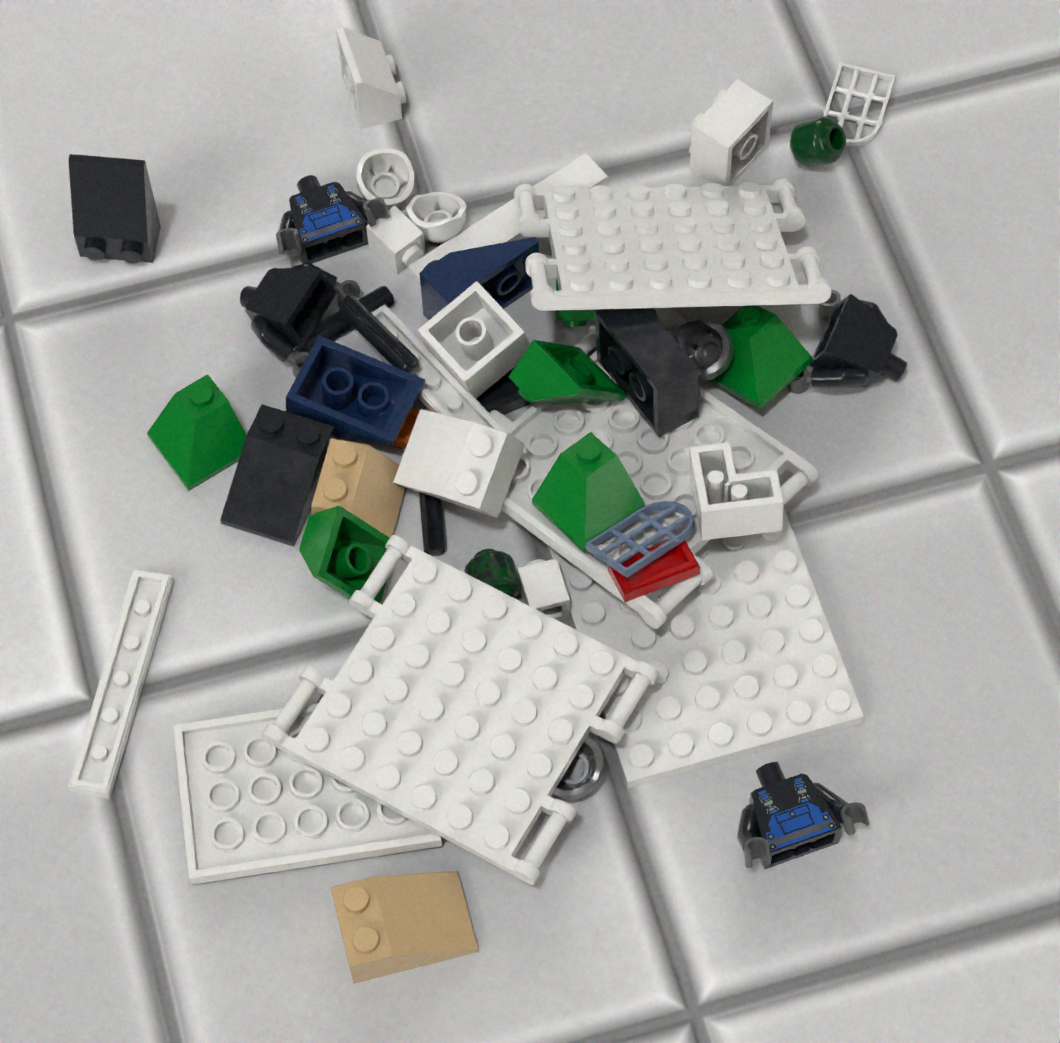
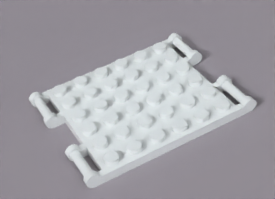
M786 178L776 180L773 185H758L753 182H744L738 186H722L717 183H706L701 187L669 184L665 187L648 188L647 186L637 184L631 185L628 188H610L604 185H597L590 189H573L568 186H559L553 190H535L530 184H521L514 191L515 203L520 207L521 213L518 222L521 234L529 238H550L553 259H547L542 253H532L525 261L526 272L531 277L533 285L530 293L531 303L537 310L820 304L830 298L831 288L828 281L822 277L819 269L820 257L815 248L806 246L799 249L797 253L787 252L781 232L798 231L803 228L806 220L803 211L796 205L794 185ZM771 203H780L783 213H774ZM544 208L546 219H540L535 209ZM804 272L808 284L798 285L795 273ZM557 278L559 291H553L548 286L547 279Z
M595 323L590 326V332L574 345L575 347H580L586 354L596 347ZM596 350L589 357L611 378V376L607 373V371L597 360ZM698 386L701 393L699 417L660 437L656 435L627 397L623 401L569 404L538 402L514 422L497 410H492L490 412L492 417L510 435L525 443L501 510L623 602L624 600L608 572V565L590 552L586 551L584 553L532 504L533 496L560 453L592 432L619 457L645 502V506L651 503L670 501L685 505L692 512L694 529L692 534L686 539V542L700 566V574L676 583L657 602H653L648 598L653 592L624 602L639 613L643 620L654 629L659 628L667 620L666 615L698 585H705L713 577V572L708 564L695 555L710 540H701L690 480L689 447L730 442L736 474L777 469L779 477L786 469L794 475L781 486L783 506L804 486H811L819 478L816 468L811 463L700 386ZM664 510L652 512L647 516L653 518ZM674 511L660 520V524L667 527L685 515ZM637 520L620 532L624 535L628 534L642 525L643 520ZM689 521L676 528L674 533L676 535L680 534L687 527ZM651 526L635 536L633 541L641 544L657 534L658 530ZM612 536L596 546V548L603 550L617 541V537ZM664 536L648 546V548L665 543L671 538ZM624 543L607 555L616 560L629 552L631 546Z
M391 535L385 545L387 550L362 589L360 591L355 590L349 600V603L356 610L373 618L370 625L333 681L314 668L308 666L304 668L299 676L300 684L273 725L268 724L261 736L268 743L520 880L534 885L541 873L538 868L565 823L570 824L577 813L571 805L562 800L554 799L551 795L589 732L609 742L619 743L625 733L623 726L647 686L653 685L656 681L659 671L652 665L643 661H636L411 546L403 538ZM402 559L408 562V566L384 603L376 602L374 598L399 560ZM624 674L632 677V681L609 719L600 718L601 712ZM317 691L323 694L322 699L296 739L287 735V732L313 692ZM541 812L550 815L525 859L519 860L515 858L516 853Z

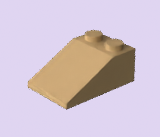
M458 871L373 876L331 887L353 984L479 952Z

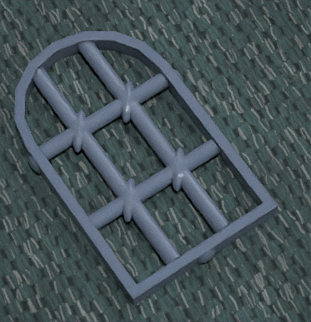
M661 501L651 503L638 509L585 543V548L605 564L628 578L686 540L694 529L693 515L685 505L677 502ZM664 510L653 518L647 516L652 512ZM674 511L685 515L667 527L660 524V520ZM637 520H643L642 525L628 534L624 535L620 532ZM689 521L687 527L680 534L676 535L674 533L676 528ZM651 526L658 530L657 534L641 544L633 541L635 536ZM612 536L617 537V541L603 550L596 548V546ZM668 536L671 538L652 552L647 550L648 546L662 537ZM624 543L631 546L629 552L616 560L607 555ZM639 552L644 555L643 558L627 568L621 565Z

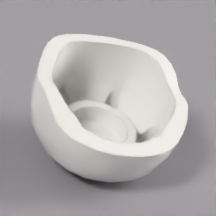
M380 148L372 150L363 155L357 165V187L363 199L367 201L382 198L387 209H391L393 206L399 207L410 197L413 190L414 171L411 161L406 154L396 149Z
M432 192L413 197L410 204L406 207L408 218L424 233V240L427 242L441 243L448 241L456 236L465 224L467 214L466 203L463 199L451 193Z

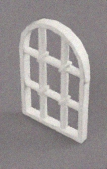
M839 63L826 107L823 109V117L827 115L836 117L841 127H843L845 120L856 122L858 126L854 139H846L845 146L857 147L875 139L880 128L883 126V118L896 75ZM841 71L853 73L849 89L837 86ZM859 75L873 78L868 93L856 91L857 88L855 86ZM878 79L890 82L886 97L876 96V92H874ZM835 92L843 93L844 97H846L841 113L829 110ZM852 96L864 98L865 104L861 117L849 115V112H847ZM871 101L883 103L878 121L870 120L867 116ZM864 124L875 127L871 134L860 138Z

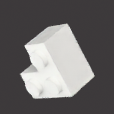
M730 442L689 447L690 480L702 541L782 531L784 502L777 469L736 474Z

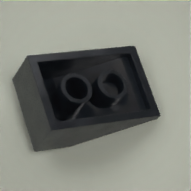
M70 154L68 163L73 233L80 257H87L92 260H123L128 263H153L161 225L145 160Z
M261 404L247 433L222 512L221 524L294 547L311 510L330 439H336L334 426Z

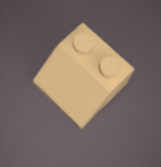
M331 438L312 501V513L341 506L390 538L395 533L406 492V487L393 483L399 464L370 445Z

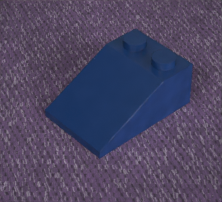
M535 237L450 252L439 260L431 261L419 273L423 315L429 321L476 281L503 309L533 289L532 279L526 272L525 261L532 253H539V242Z
M318 336L286 395V412L334 426L337 437L393 446L425 384V379L332 340Z

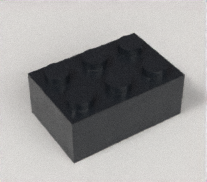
M654 308L594 310L597 360L615 383L627 394L626 397L656 435L660 437L699 417V399L701 398L698 387V375L701 374L699 363L694 355L691 353L686 354L681 348L675 332L670 327L665 328L658 319L656 310Z

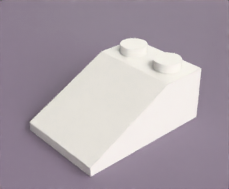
M420 409L393 483L498 518L525 443L509 433L482 424Z

